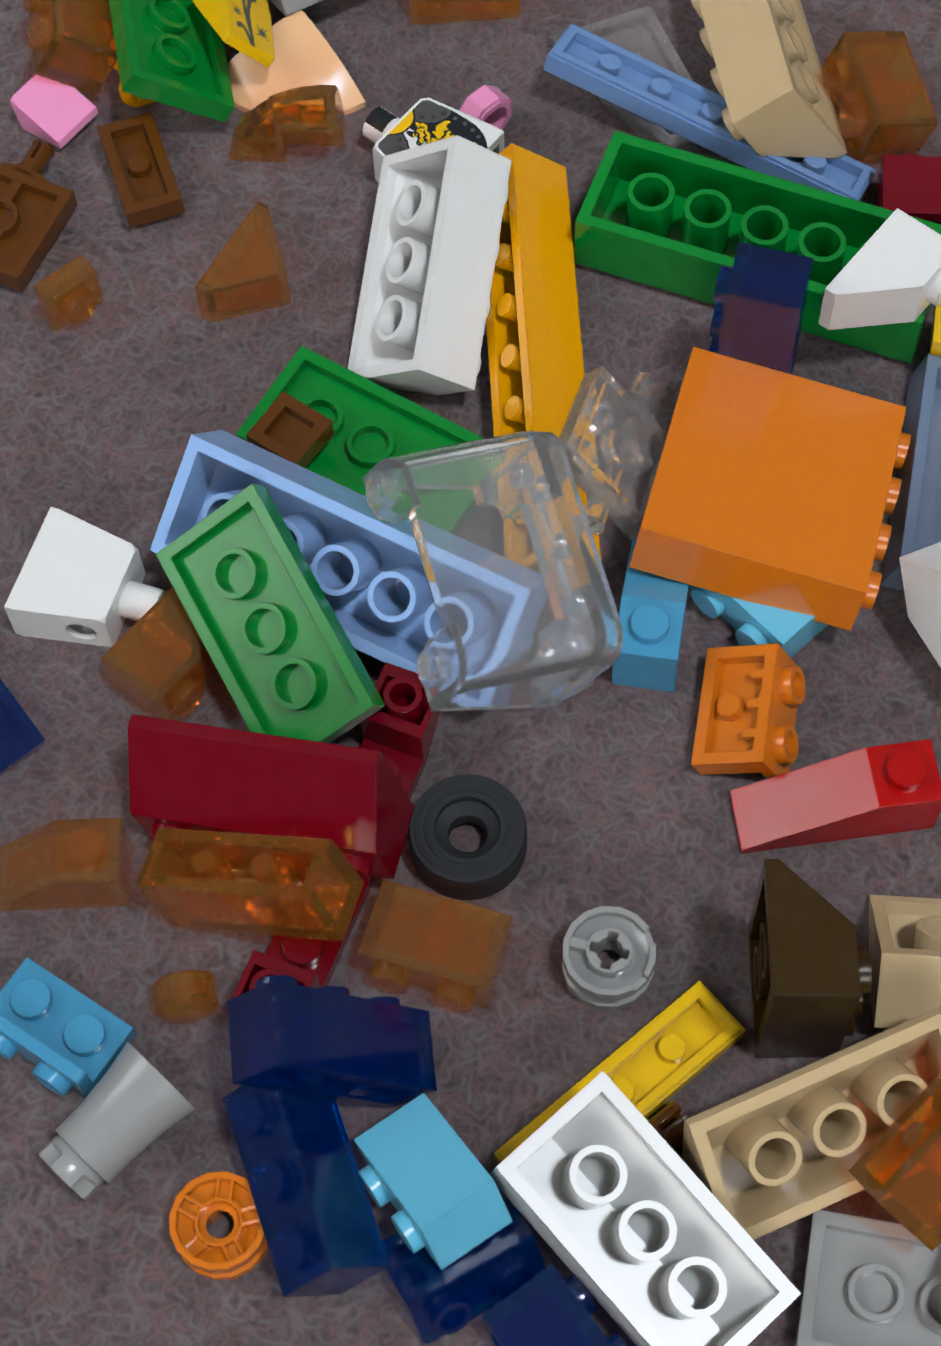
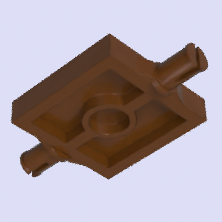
M39 139L33 141L32 146L20 164L0 163V284L23 292L77 207L74 191L48 182L41 175L51 158L54 157L55 151L47 142L43 141L41 144Z

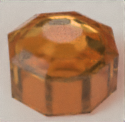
M191 969L169 973L155 981L152 985L155 1012L158 1018L163 1021L181 1024L199 1021L210 1016L220 1008L217 982L214 974H211L209 971Z

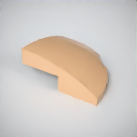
M303 10L284 17L272 26L275 60L269 68L242 52H239L227 64L235 107L258 118L266 120L269 118L268 110L284 115L296 114L299 124L317 123L343 117L366 106L363 96L348 71Z

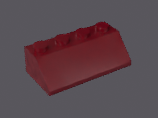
M131 714L128 723L130 814L149 835V841L154 845L174 852H184L187 846L205 848L222 859L234 862H244L247 856L266 858L274 865L294 872H305L308 866L331 869L335 875L354 882H368L370 876L394 880L415 807L381 751Z

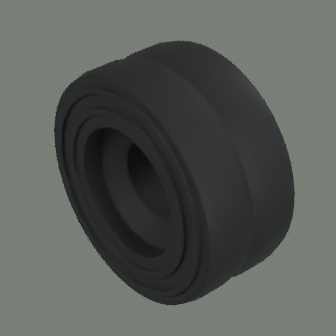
M463 774L451 776L437 782L419 798L414 806L408 828L412 862L417 873L427 885L450 898L477 900L500 892L515 879L526 857L527 823L520 803L505 786L488 777ZM463 823H474L484 829L487 839L478 850L462 852L454 848L449 841L452 830Z

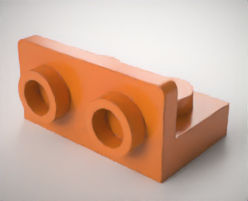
M778 643L707 648L691 766L701 775L762 773L768 779L789 772L790 764L795 763L799 751L798 736L795 730L797 707L805 699L806 681L802 669Z

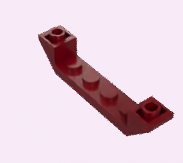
M386 662L375 685L385 706L361 722L364 739L360 748L381 751L406 794L411 799L427 762L445 696L446 683ZM308 866L307 871L302 873L266 954L253 950L226 1009L227 1015L291 1039L321 1002L376 877L370 876L368 882H354L335 875L331 869Z

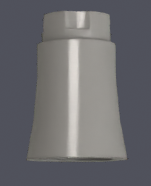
M127 1042L106 1074L80 1105L55 1129L59 1135L51 1139L38 1154L83 1200L87 1201L100 1188L104 1180L110 1184L135 1157L159 1136L196 1109L152 1064Z

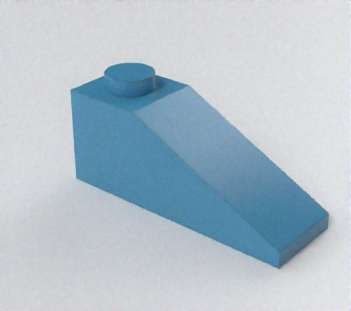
M637 516L614 643L612 684L675 692L689 584L629 567L643 516Z

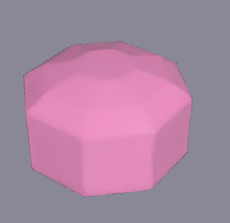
M483 85L466 97L459 111L503 131L512 116L511 99L498 87Z

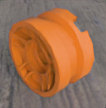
M227 1171L208 1172L189 1181L176 1195L169 1213V1234L182 1260L196 1274L215 1281L232 1280L252 1271L265 1257L272 1240V1219L259 1190L245 1177ZM222 1211L227 1212L231 1220L234 1221L232 1232L224 1238L211 1236L207 1230V1224L213 1225L216 1220L221 1219Z

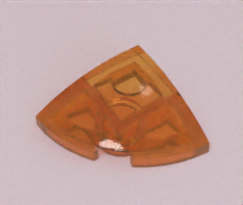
M336 85L303 86L269 96L267 100L260 103L253 110L246 112L235 126L231 140L230 161L286 163L288 144L344 146L346 122L338 87Z

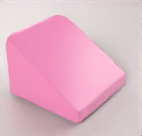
M48 66L43 67L10 99L22 129L60 149L99 113L93 103L58 72Z

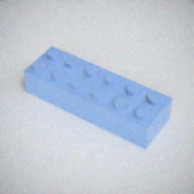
M224 430L191 434L150 551L158 553L252 483L263 485L266 487L355 649L384 663L387 662L446 683L445 692L482 710L505 698L552 582Z

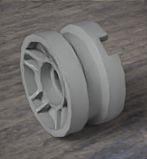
M600 906L582 913L570 924L563 939L562 975L568 990L581 1003L596 1010L617 1011L636 1003L647 993L654 978L656 944L650 934V927L636 913L622 907ZM613 950L620 955V959L611 963L610 969L601 968L602 961L597 956L601 951Z

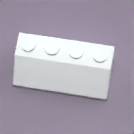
M458 135L383 156L347 369L387 389L438 396L475 390L476 378L481 367L480 354L485 323L490 311L489 298L495 261L500 249L499 236L504 205L509 194L508 180L511 159Z
M604 1071L597 1075L489 1174L500 1190L636 1346H747L801 1294Z

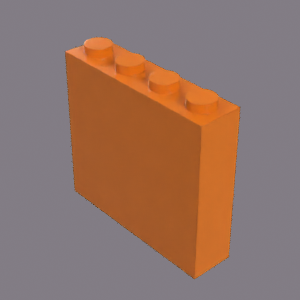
M693 347L629 567L744 601L815 616L813 621L851 631L860 608L872 609L882 579V573L873 571L872 567L874 560L879 562L883 560L891 536L892 525L882 523L884 514L891 515L895 508L902 479L892 477L893 468L901 470L911 441V434L901 432L906 407Z

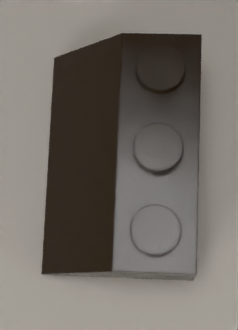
M764 859L748 926L755 1058L827 1057L840 1050L845 1036H853L854 1015L862 1014L863 993L871 992L872 967L869 950H858L855 924L780 859Z

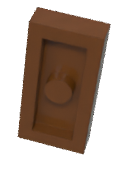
M152 112L97 127L99 139L130 228L185 213L183 200Z

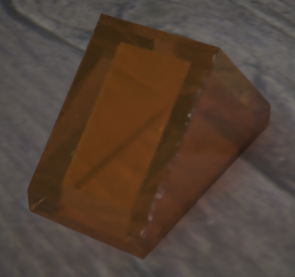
M260 202L256 203L196 284L195 291L202 319L213 323L292 304L287 271L267 205Z

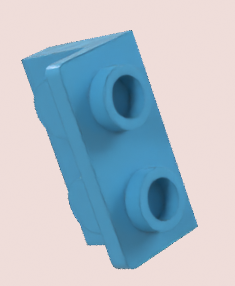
M26 957L0 991V1057L10 1061L17 1052L36 1065L31 1075L60 1097H65L67 1092L72 1089L85 1098L106 1074L126 1043H131L137 1035L132 1026L28 957Z

